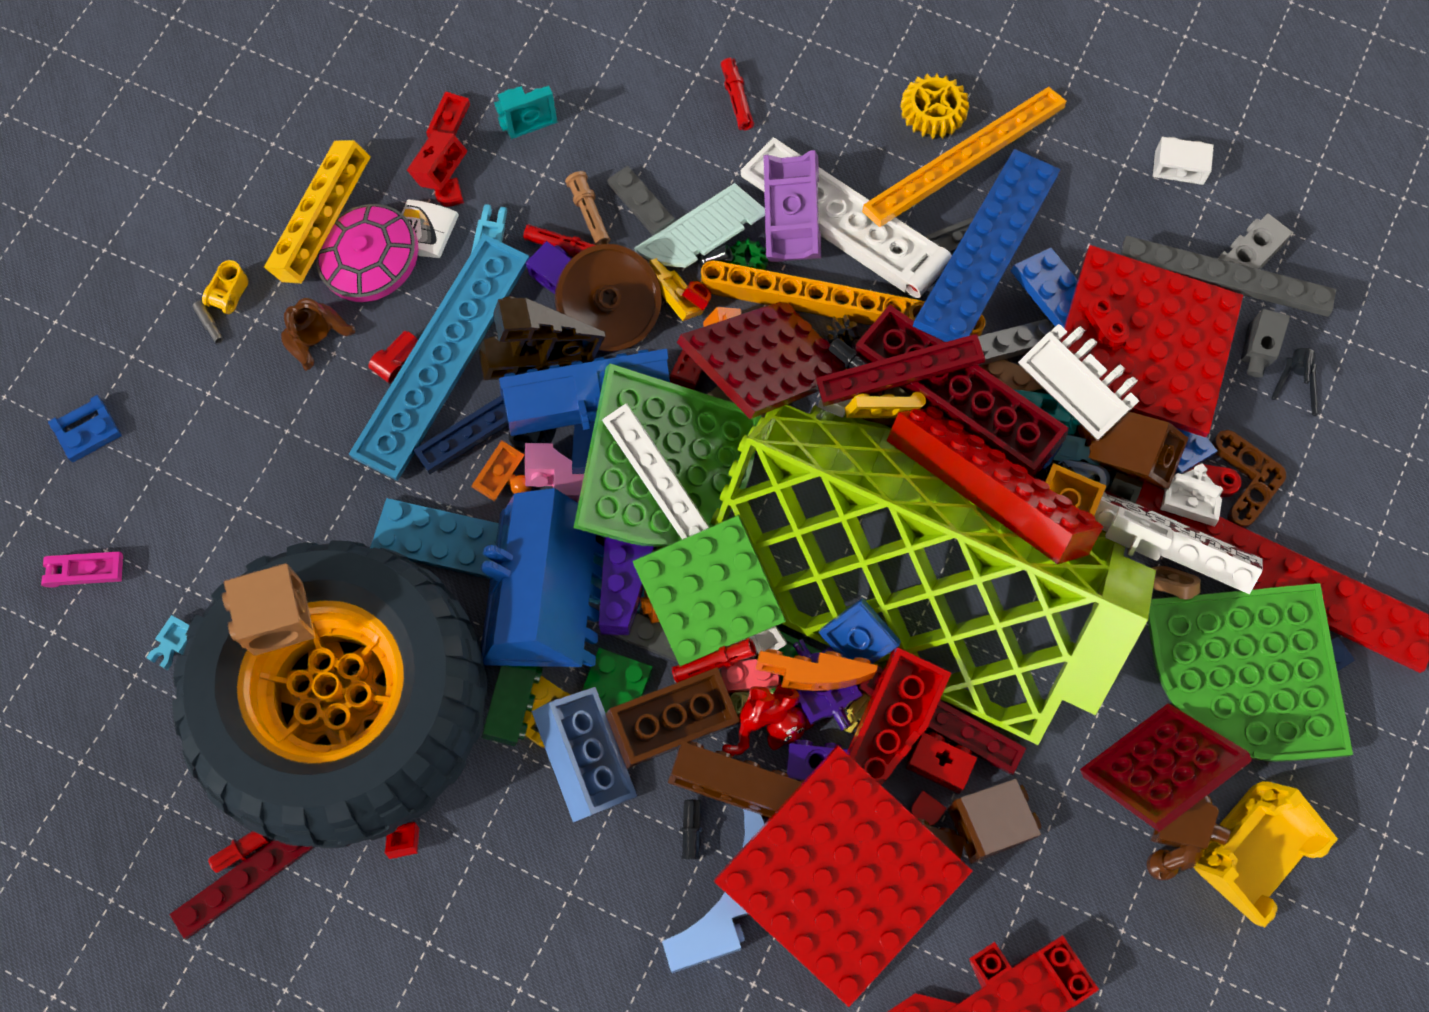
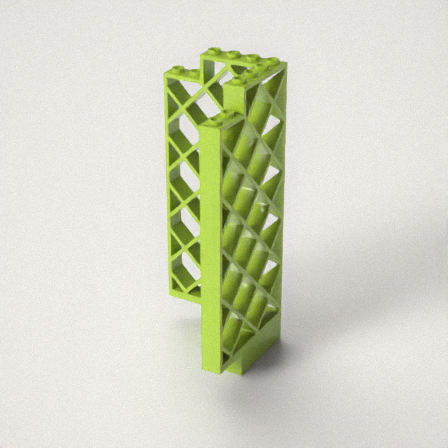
M784 405L767 412L765 417L760 418L757 426L751 428L748 436L744 435L738 447V451L742 453L739 461L735 460L729 471V476L732 477L730 485L726 484L722 490L720 500L723 503L721 509H716L711 519V524L715 525L727 520L731 509L735 516L740 515L786 618V622L781 624L830 646L818 632L823 626L852 606L846 607L832 576L862 567L875 595L874 599L867 600L866 602L876 613H883L888 627L901 641L898 648L919 657L917 651L949 643L961 672L951 674L940 699L1039 745L1062 700L1094 715L1097 714L1148 621L1156 570L1125 557V546L1106 538V531L1104 530L1101 531L1088 556L1056 564L886 440L892 428L880 423L866 421L862 418H846V414L840 417L817 405L812 407L810 414L789 405ZM757 451L770 480L740 489L739 487L750 458ZM820 476L834 504L835 510L806 519L791 486ZM775 491L790 525L762 534L748 500ZM888 507L902 539L871 549L857 516ZM842 522L856 554L826 563L812 531ZM796 537L810 569L782 577L768 545ZM956 538L970 570L937 579L924 548ZM909 553L922 584L891 593L877 562ZM1026 570L1039 600L1004 610L991 579ZM816 581L830 612L811 617L798 611L789 590ZM977 584L989 615L956 624L944 593ZM929 598L942 628L910 637L897 607ZM1094 602L1092 611L1076 642H1072L1060 611ZM1046 616L1058 645L1023 655L1011 625ZM997 630L1009 659L975 667L963 639ZM891 652L874 664L884 669ZM1065 661L1046 699H1042L1030 670ZM1016 674L1027 702L1007 708L991 702L983 683Z

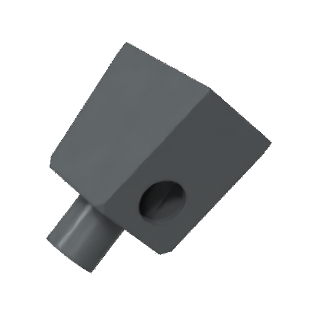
M1262 309L1248 324L1241 356L1243 362L1249 363L1248 375L1263 377L1265 368L1278 358L1290 319L1289 315Z

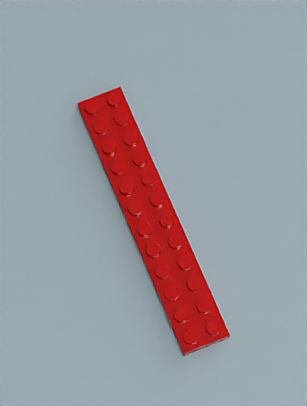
M1143 481L1142 489L1135 504L1262 558L1263 570L1252 590L1320 583L1330 631L1419 673L1425 671L1429 662V614L1220 516L1219 521L1214 527L1161 510L1164 490Z

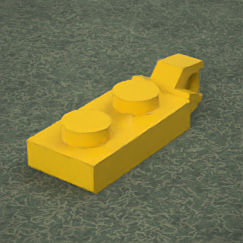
M657 258L650 260L649 265L657 276L661 295L681 320L685 321L702 315L704 310L682 296L687 285L675 270H667Z

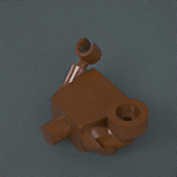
M1208 795L1162 831L1158 832L1154 829L1151 841L1179 848L1173 851L1158 850L1148 857L1147 869L1153 878L1166 881L1174 878L1179 868H1181V871L1193 868L1203 857L1204 850L1208 848L1210 841L1223 846L1227 843L1230 829L1216 824L1219 809L1212 804V799Z

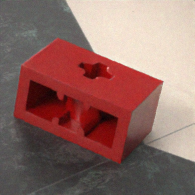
M433 131L407 171L420 187L442 190L468 151L454 134Z
M923 733L918 740L906 769L960 794L964 790L977 757L971 755L972 751L964 746L956 745L954 747L944 742L945 738L937 733ZM941 755L946 756V764L944 766L939 765L940 759L938 758Z

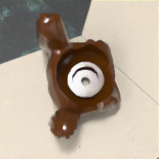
M303 298L295 306H289L284 313L286 328L281 333V339L284 347L302 363V367L307 371L314 366V359L308 348L323 340L328 335L330 329H334L343 336L354 335L356 330L354 326L347 325L341 316L330 306L318 303L310 298Z

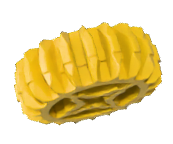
M938 73L934 77L926 74L924 80L917 77L915 83L910 82L907 89H905L902 96L903 100H901L902 118L906 119V126H913V133L920 130L922 137L926 133L931 134L932 139L936 134H939L942 139L946 133L952 135L955 129L959 130L962 127V123L966 120L968 114L967 93H963V86H957L956 79L949 81L947 75L944 78H939Z

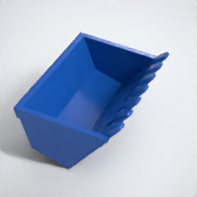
M645 349L639 350L638 354L633 355L622 353L617 354L616 358L604 359V357L595 358L593 362L582 363V361L572 362L570 366L560 367L559 365H553L549 369L542 371L531 369L527 370L525 374H505L504 377L499 378L510 435L515 436L582 423L583 430L590 429V422L596 419L606 366L613 364L670 382L667 349L650 352Z
M556 488L514 493L507 507L500 513L496 545H486L483 554L491 560L481 564L482 572L491 577L481 642L484 665L582 667V664L591 667L595 665L596 657L584 650V643L596 644L598 642V634L587 628L586 624L587 619L593 622L599 621L600 612L589 605V598L597 601L601 600V589L591 584V577L602 579L603 568L595 564L593 558L594 556L604 558V546L595 541L597 534L574 528L578 503Z

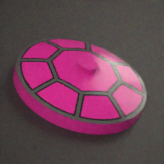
M380 204L357 206L338 216L316 256L317 271L326 286L343 299L354 302H368L383 298L398 289L413 271L418 257L417 235L405 216L394 208Z

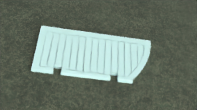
M734 183L634 249L635 252L649 261L657 258L664 266L686 268L698 260L696 255L699 252L705 256L745 229L743 224L746 222L752 225L765 216V208Z

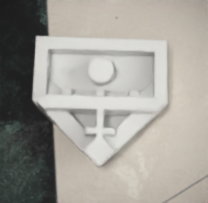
M1200 464L1191 471L1174 475L1169 490H1164L1161 510L1215 527L1219 521L1222 502L1220 495L1224 489L1212 482L1206 474V467Z

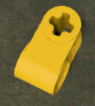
M228 260L218 266L210 284L204 290L202 296L204 305L218 307L228 315L234 312L241 295L248 285V277L238 263ZM237 274L234 278L229 279L232 275Z

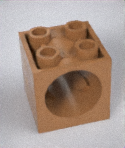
M287 563L224 581L226 592L222 593V599L226 610L230 611L232 621L228 622L230 635L233 640H237L242 648H246L254 656L315 638L303 581Z

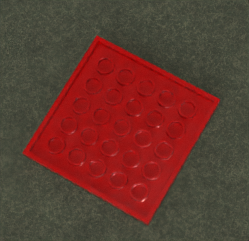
M1089 245L1064 326L1067 334L1060 339V342L1062 343L1074 330L1081 326L1085 330L1083 335L1068 350L1075 354L1088 340L1095 339L1097 344L1080 361L1082 362L1091 354L1107 369V372L1099 378L1101 381L1121 364L1125 368L1123 374L1108 386L1113 393L1120 389L1127 379L1134 377L1138 380L1120 399L1122 401L1128 394L1132 393L1139 400L1129 412L1169 422L1178 429L1206 437L1210 432L1244 295ZM1104 296L1109 298L1129 326L1130 335L1122 346L1113 348L1105 345L1087 319L1085 310L1094 297ZM1098 306L1099 309L1105 311L1103 307ZM1113 328L1115 332L1120 333L1117 328Z
M837 745L715 877L714 882L842 1002L850 1007L972 873V870Z

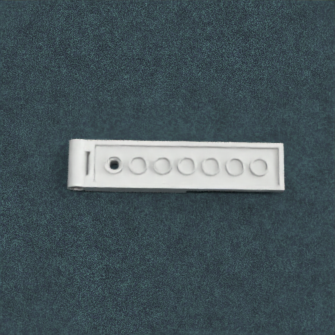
M773 137L741 169V177L764 191L763 155H772L780 158L801 155ZM819 168V182L817 184L821 236L903 292L907 291L911 296L920 298L942 274L952 257L951 253L897 218L879 227L862 212L863 204L870 200Z

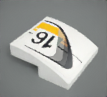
M407 200L401 214L409 221L417 235L418 255L440 258L459 214L456 211L439 205Z

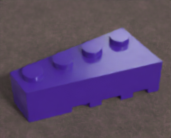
M605 537L599 615L601 634L630 635L644 590L633 560L656 551L658 546H641Z

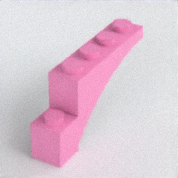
M525 443V486H553V488L579 503L584 474H572V461L554 449L553 443Z

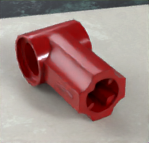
M404 330L386 350H379L373 355L369 361V369L387 383L392 384L418 342V339L409 331Z

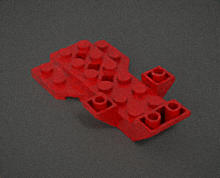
M1063 935L1033 952L1012 967L997 944L993 942L969 958L981 988L959 1003L915 993L887 1012H1065L1093 995L1099 989Z

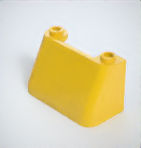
M1263 781L1252 786L1219 824L1230 829L1227 843L1223 846L1210 841L1208 848L1204 850L1203 857L1193 868L1249 920L1265 928L1275 918L1278 908L1275 901L1270 898L1271 894L1303 856L1309 858L1325 856L1338 838L1298 789Z

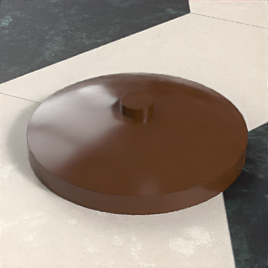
M600 244L579 252L565 265L556 284L555 305L558 312L605 332V338L598 351H618L637 344L652 330L660 313L661 289L654 270L641 255L624 246Z

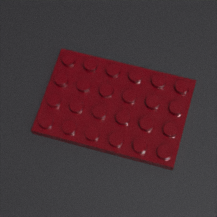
M777 302L681 334L677 341L679 346L749 419L819 392L816 383L817 377L846 370L845 363L829 351L830 344L812 328L810 323L805 321L794 310L793 306L786 302Z

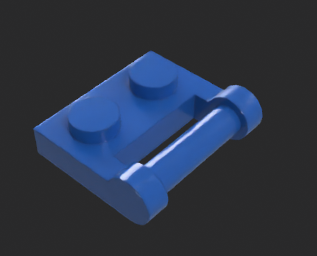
M98 394L90 398L91 401L58 419L54 417L48 421L66 456L72 463L122 436ZM97 410L98 416L65 432V427Z

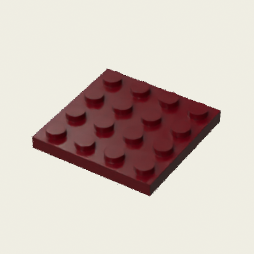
M1167 703L1083 766L1080 771L1083 778L1160 832L1245 767L1252 759L1247 750Z

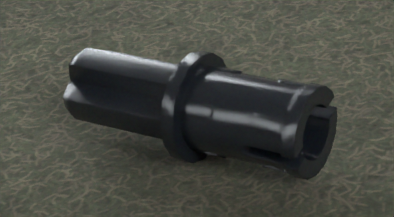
M837 338L829 347V351L845 363L846 369L869 363L861 356L859 351H854L841 339Z
M687 799L684 801L683 828H680V832H683L681 859H700V832H703V829H700L701 801L697 799Z

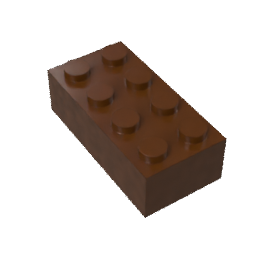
M718 667L610 708L606 713L627 769L678 749L682 741L686 743L688 741L696 742L729 729L740 722Z

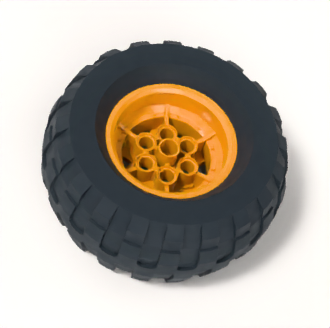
M331 540L329 544L320 545L313 542L298 543L288 546L286 552L274 557L264 555L245 566L247 571L240 576L287 563L303 581L315 638L254 656L246 648H242L237 640H233L230 635L228 622L232 621L230 611L226 610L222 599V593L226 592L225 584L222 583L213 592L211 597L214 601L208 606L202 616L196 614L186 632L188 643L183 655L177 656L173 678L174 687L176 688V699L172 700L173 719L176 734L182 740V753L187 768L193 778L197 779L207 793V797L216 807L252 831L276 841L294 846L342 848L348 847L353 843L365 840L373 841L395 832L397 827L410 819L420 817L436 803L437 797L443 793L448 785L454 784L461 775L472 746L478 741L484 721L483 709L487 696V675L477 634L460 603L437 576L411 562L408 557L386 548H370L364 543ZM340 642L353 643L362 647L353 653L345 654ZM308 653V668L306 670L291 671L298 660ZM330 658L331 663L329 667L319 670L322 660ZM360 664L359 671L356 674H347L350 666ZM383 672H385L386 687L376 683ZM309 680L308 689L298 692L299 684ZM359 692H368L365 701L355 703L356 695ZM282 703L295 707L294 714L288 725L283 715ZM311 708H317L316 716L311 720H306L305 715L307 711ZM341 713H346L345 722L339 726H334L335 717ZM367 721H373V723L367 729H365V723ZM323 736H327L332 745H316V743Z

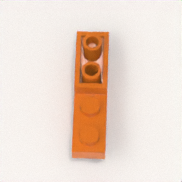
M767 649L766 652L760 651L755 670L784 676L782 687L823 691L846 688L868 681L877 672L878 665L871 664V661L865 658H854L853 660L843 658L842 654L834 651L820 652L816 663H814L805 656L791 658L783 656V653L778 650Z

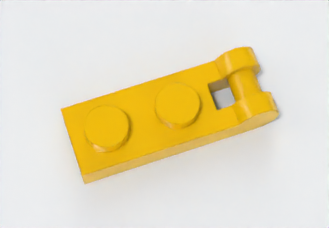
M914 392L910 397H895L893 394L882 396L859 394L845 407L846 418H896L898 412L921 409L926 403V398L920 392Z

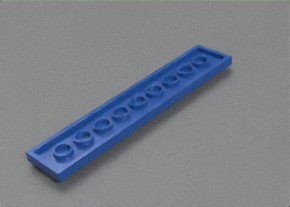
M1016 149L1013 150L915 318L913 327L945 342L971 335L1061 169Z
M1049 248L1015 264L1010 271L1056 327L1060 324L1064 328L1078 280L1054 250ZM1178 429L1189 439L1175 474L1187 472L1217 452V449L1207 437Z

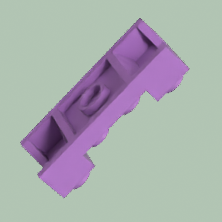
M809 151L803 156L786 158L763 155L767 259L770 262L821 258L817 184L819 182V167L816 151Z

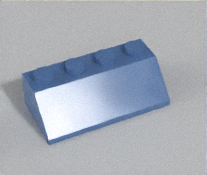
M596 687L548 702L532 711L573 822L637 797Z

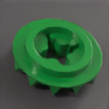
M749 238L741 242L738 240L735 245L730 246L733 259L727 263L761 270L766 269L768 265L766 247H763L759 240L757 242L751 241ZM747 251H749L752 257L749 265H746L744 258Z

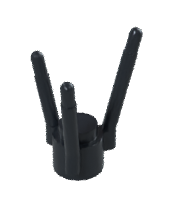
M1299 348L1293 352V358H1287L1285 369L1271 398L1272 400L1277 399L1291 369H1293L1295 374L1304 376L1305 384L1310 382L1312 415L1317 416L1316 352L1314 350Z

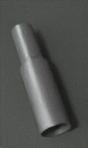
M202 300L196 301L192 307L205 329L208 330L216 344L221 343L224 339L216 327L217 324Z

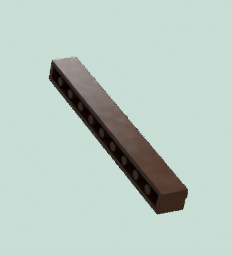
M682 741L667 783L771 818L805 780L797 781L791 779L788 774L779 770L768 771L762 769L758 763L745 760L742 762L733 759L732 755L724 751L712 752L706 750L702 744L694 741H688L687 743ZM917 818L961 859L965 837L957 835L956 831L949 828L938 829L929 826L927 821Z

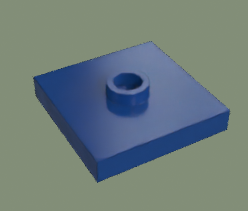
M864 598L827 623L818 632L835 652L842 654L843 658L852 660L854 658H865L870 660L871 664L894 650L901 642Z

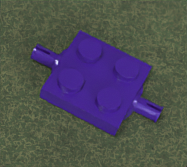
M803 639L799 643L793 644L799 656L808 657L812 660L811 662L816 663L820 652L811 654ZM829 647L828 649L822 651L821 653H825L826 651H834V650H833L832 647ZM856 685L823 691L797 690L800 695L799 705L810 725L823 718L834 716L841 731L846 730V727L852 726L844 710L849 704L862 697Z

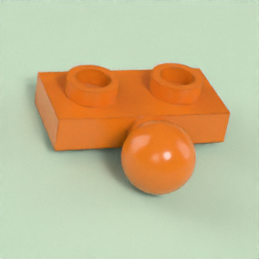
M501 440L471 487L494 502L506 483L510 485L513 493L531 491L532 486H525V475L516 476L513 474L525 455Z

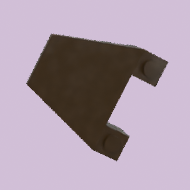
M508 296L498 299L493 312L498 337L483 339L479 350L484 380H499L505 374L515 373V375H518V372L531 369L542 371L543 367L555 364L564 367L570 366L572 362L582 361V363L593 362L605 338V332L527 298Z

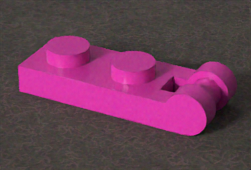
M120 552L46 556L43 558V567L46 569L45 575L42 576L41 585L44 587H58L59 585L121 582L123 554ZM62 567V574H57L58 568Z

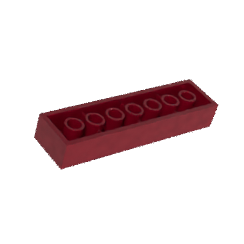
M889 304L856 343V351H859L865 360L872 363L941 344L944 341L913 327L914 321ZM978 365L898 386L910 395L914 392L922 393L926 398L925 406L940 409L949 420L962 424L965 431L971 435L981 437L985 441L984 444L991 449L1001 451L1006 455L1007 460L1027 469V473L1033 478L1037 476L1066 440L1069 429L1066 425Z

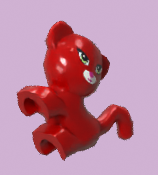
M779 684L772 694L766 687L752 686L747 702L740 713L739 742L737 745L724 744L721 748L722 751L732 756L742 755L749 748L750 731H757L767 725L768 746L771 750L779 749L783 744H790L799 740L804 735L805 730L810 729L814 724L810 725L802 709L795 706L799 703L800 699L798 691L796 689L784 688L782 684Z

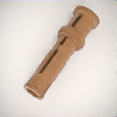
M578 171L570 174L566 178L565 183L572 190L574 204L580 207L594 244H608L611 239L594 203L596 195L587 183L588 176L586 172Z

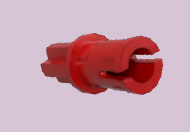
M252 831L239 840H231L229 846L209 857V865L215 873H219L240 859L246 860V855L267 844L269 840L266 836Z

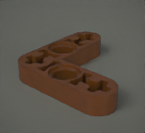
M1224 430L1218 433L1212 441L1213 446L1217 449L1216 454L1252 479L1251 483L1227 514L1228 521L1246 529L1256 520L1286 479V471L1281 464L1235 432ZM1225 440L1230 442L1227 448L1222 446ZM1238 447L1241 448V450L1236 456L1233 455V453L1237 450ZM1242 455H1252L1255 458L1256 464L1253 466L1246 465L1242 460ZM1272 471L1276 474L1274 477L1275 479H1273L1267 486L1263 482L1268 478L1269 473H1271ZM1250 491H1260L1264 496V500L1262 502L1254 501L1250 496ZM1246 506L1251 508L1242 521L1237 518Z

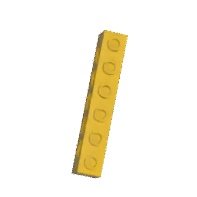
M354 140L333 142L266 262L264 268L281 282L302 284L371 158Z

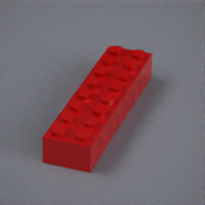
M929 406L923 409L898 412L886 440L1056 564L1090 554L1104 527L1095 520L1091 513L1080 510L1072 505V501L1068 497L1058 495L1049 489L1050 486L1046 482L1033 478L1027 473V469L1007 460L1006 455L1001 451L991 449L984 444L985 441L981 437L971 435L965 431L962 424L949 420L940 409Z

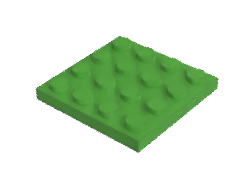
M739 514L633 560L636 571L679 666L713 653L722 646L727 647L786 622V618Z

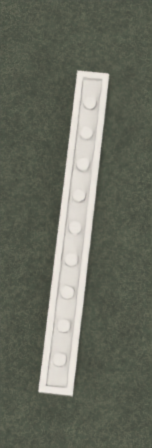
M627 403L602 419L681 539L709 528L710 526ZM777 626L748 637L753 640L758 654L760 651L766 652L767 649L778 650L787 644Z

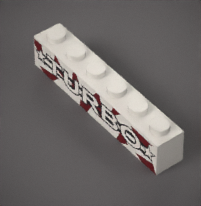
M1104 490L1094 516L1095 520L1104 526L1102 530L1107 532L1119 507L1125 508L1173 530L1172 541L1168 549H1164L1161 556L1245 593H1251L1263 570L1262 558Z

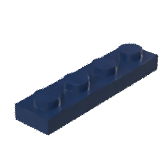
M499 396L414 449L415 454L429 474H432L508 426L503 398Z

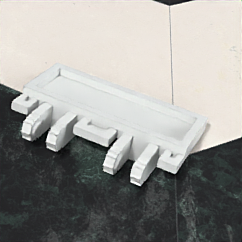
M1058 324L1018 363L1099 441L1139 402L1132 393L1128 394L1122 401L1120 400L1138 380L1134 377L1127 379L1123 386L1113 393L1108 386L1123 374L1125 368L1121 364L1118 365L1101 381L1099 378L1107 372V369L1091 354L1082 362L1080 361L1094 348L1097 341L1093 338L1088 340L1077 353L1072 354L1068 348L1081 338L1085 330L1081 326L1078 327L1061 343L1059 340L1067 334V331Z

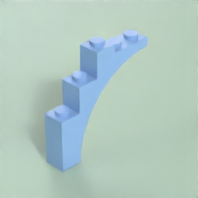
M743 809L745 823L743 847L769 820L768 817L762 818L760 814ZM724 892L721 899L702 919L684 932L662 941L671 972L675 973L741 950L740 943L745 941L740 924L734 925L732 920L749 914Z

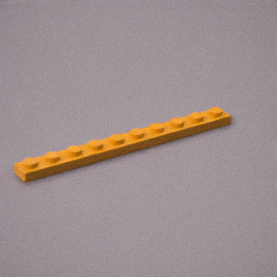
M1047 87L863 204L862 212L879 227L885 225L1064 109L1066 100L1050 87Z

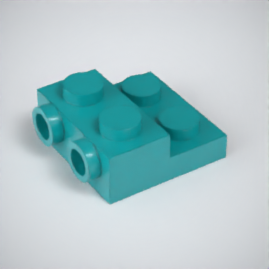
M522 86L497 94L499 101L494 102V105L499 115L498 121L502 131L507 130L511 139L558 123L550 86L536 88L526 94Z

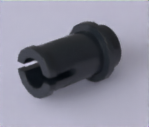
M728 245L714 249L705 256L702 254L698 255V263L701 268L708 261L730 262L733 259L732 251L728 248Z

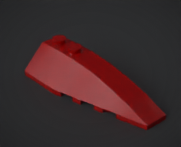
M898 647L892 650L847 751V754L880 785L888 779L894 768L927 729L951 676V672Z

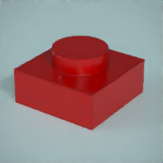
M415 822L403 824L397 827L395 832L386 836L385 854L389 859L418 853V825Z

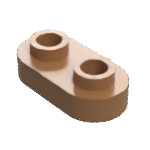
M1167 566L1152 567V569L1156 570L1153 586L1155 590L1164 591L1185 600L1192 599L1200 593L1199 577Z

